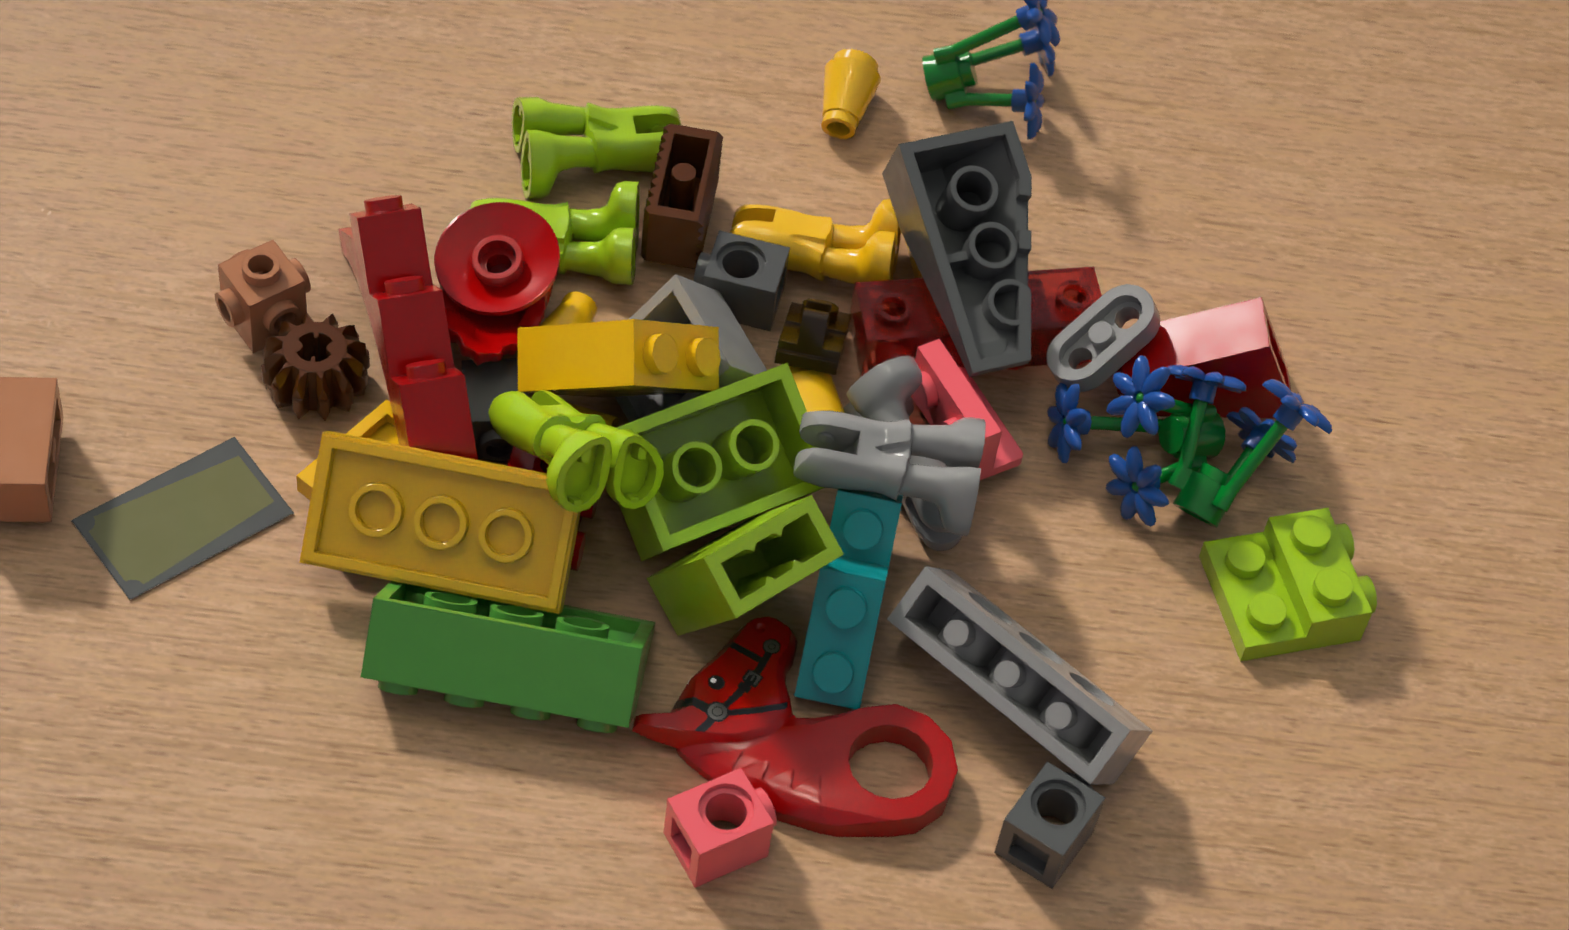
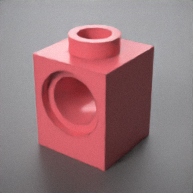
M739 768L668 798L663 833L694 888L768 857L773 827L777 824V818L767 793L762 788L754 790L742 768ZM715 821H728L736 825L737 828L722 830L716 828L711 823Z

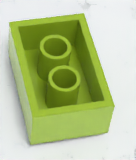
M788 363L616 427L619 429H630L645 438L656 447L663 460L664 476L654 498L645 506L636 509H629L619 505L641 561L824 488L804 482L793 475L795 458L798 452L804 449L819 447L806 443L800 437L799 430L802 415L807 410Z

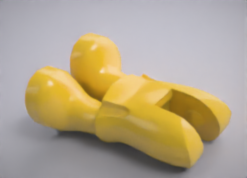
M884 199L876 207L869 223L856 226L833 224L832 217L811 216L768 205L748 204L742 205L736 210L732 221V229L729 233L790 247L787 270L799 271L811 275L820 281H823L825 276L857 285L868 291L891 292L893 275L896 272L901 230L890 199Z

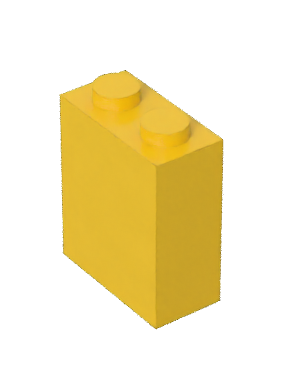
M628 319L517 328L519 392L535 393L540 390H546L557 395L621 397L711 392L719 389V366L721 359L719 327Z

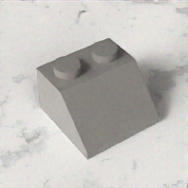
M675 274L629 318L719 327V350L721 357L719 388L767 370L720 291ZM708 392L621 396L615 398L628 421L632 422Z

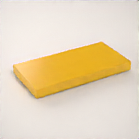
M324 431L321 436L299 563L560 614L563 611L581 512L567 511L552 499L546 482L547 473Z

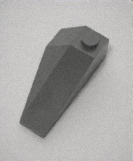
M1009 121L898 144L882 175L902 235L969 377L1028 364L1031 361V289L1028 287V254L1031 251V231L1028 230V201L1032 196V176L1014 122Z

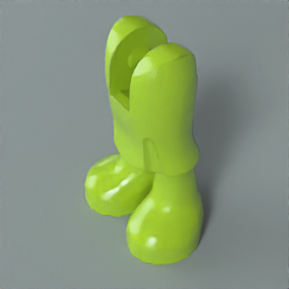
M539 97L515 98L512 109V138L515 152L522 153L521 183L524 197L526 199H541L548 196L558 174L564 170L577 167L592 168L594 173L605 170L653 172L655 162H657V153H659L663 127L670 123L681 125L677 109L657 105L605 108L588 102L585 107L551 103Z
M622 181L616 183L605 206L588 210L569 208L568 202L541 204L508 198H486L472 202L470 209L487 203L508 202L525 206L542 216L552 227L559 243L560 268L558 273L565 274L567 270L602 277L613 284L633 285L639 236V182ZM573 239L583 240V241H590V242H577V241H573Z
M540 390L529 398L523 392L509 391L496 396L489 407L488 414L491 425L502 439L510 445L535 455L549 464L546 477L549 493L552 499L567 511L577 513L589 509L600 499L605 487L613 501L622 507L636 509L645 506L653 499L661 486L664 466L656 447L630 429H619L606 425L604 418L600 415L581 413L552 392Z

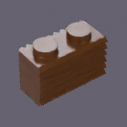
M671 123L663 127L659 153H657V162H655L648 198L646 199V207L644 208L641 256L645 261L690 269L696 268L700 253L703 252L719 180L721 150L723 146V136L719 132Z

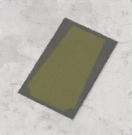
M233 437L71 521L129 600L294 514V512L238 440Z

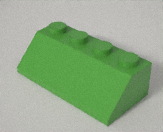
M390 581L373 598L361 678L377 680L378 688L388 693L415 695L418 693V689L445 693L444 700L446 702L461 707L479 708L484 706L485 701L511 706L510 712L521 718L548 720L552 713L577 718V725L589 731L613 733L616 732L617 726L629 728L635 715L655 622L564 605L563 611L560 614Z

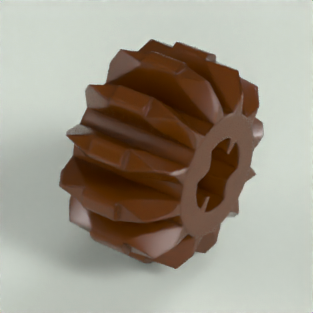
M306 312L301 325L297 326L282 321L278 330V336L266 338V344L263 348L264 364L261 365L262 381L266 384V389L271 390L272 399L275 401L277 408L292 405L298 419L302 418L309 410L318 411L320 416L326 421L330 408L336 407L349 412L354 402V396L365 394V389L368 385L367 369L370 367L369 351L366 349L365 343L359 342V334L356 332L355 326L338 327V322L333 313L323 322H314Z

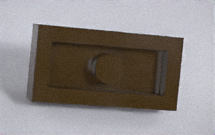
M808 298L802 304L791 302L778 341L774 363H788L789 366L836 375L848 335L851 314L839 312L837 305L824 300Z

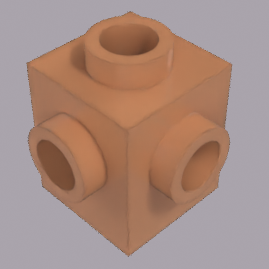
M274 239L253 249L242 250L230 259L218 264L220 291L215 293L217 308L226 324L236 329L253 353L264 348L267 337L278 336V330L282 321L297 326L301 325L307 312L306 293L311 291L310 280L299 260L296 258L289 260Z

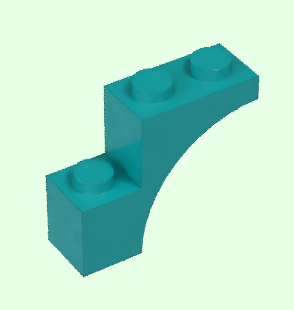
M837 490L830 529L844 555L819 570L794 697L852 709L860 708L903 495H899L896 500H893L875 492Z

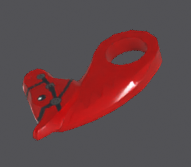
M772 617L755 618L742 626L719 653L688 681L670 713L640 714L634 718L633 732L650 740L676 748L678 755L685 763L707 781L742 768L754 790L762 788L767 793L773 804L777 821L834 837H895L916 834L943 815L958 773L952 740L928 715L901 705L869 706L819 718H796L793 715L791 700L786 686V675L793 665L798 641L788 626ZM880 742L899 744L916 753L925 764L929 780L921 790L907 797L892 799L876 796L864 789L854 778L849 761L855 752L869 744Z

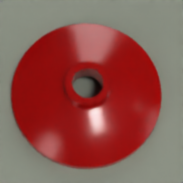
M493 202L482 204L463 212L445 228L437 242L434 266L441 288L455 304L476 314L503 316L530 307L549 291L555 282L560 268V249L552 227L538 213L514 203ZM498 264H505L511 267L502 273H490V270Z

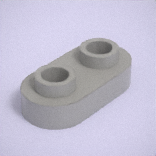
M1126 284L1114 287L1103 294L1052 340L1047 351V363L1057 382L1066 384L1068 389L1073 384H1079L1080 392L1090 391L1100 386L1155 337L1160 327V313L1151 295L1145 289L1136 285ZM1138 319L1130 328H1122L1127 321ZM1088 359L1092 360L1085 367L1076 369L1080 362Z

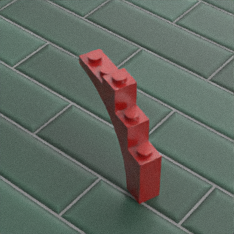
M402 195L364 200L365 211L349 213L351 227L338 230L342 253L349 261L357 279L375 337L399 445L478 460L465 374L454 367L443 291L432 283L421 208L412 203L403 205Z

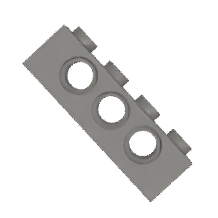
M925 566L887 618L889 622L1090 785L1114 784L1153 732V730L952 570Z

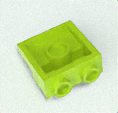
M1329 508L1269 517L1263 532L1205 541L1203 543L1199 558L1240 662L1361 640L1371 615L1377 607L1376 590L1369 576H1357L1351 562L1355 550L1351 530L1345 523L1335 524Z

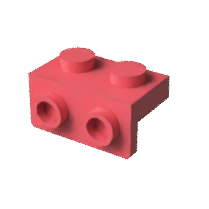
M940 339L918 346L915 361L922 373V383L911 397L929 424L950 425L963 417L985 419V443L979 468H981L980 480L1019 466L1023 458L1022 450L974 379L969 377L965 367H958Z

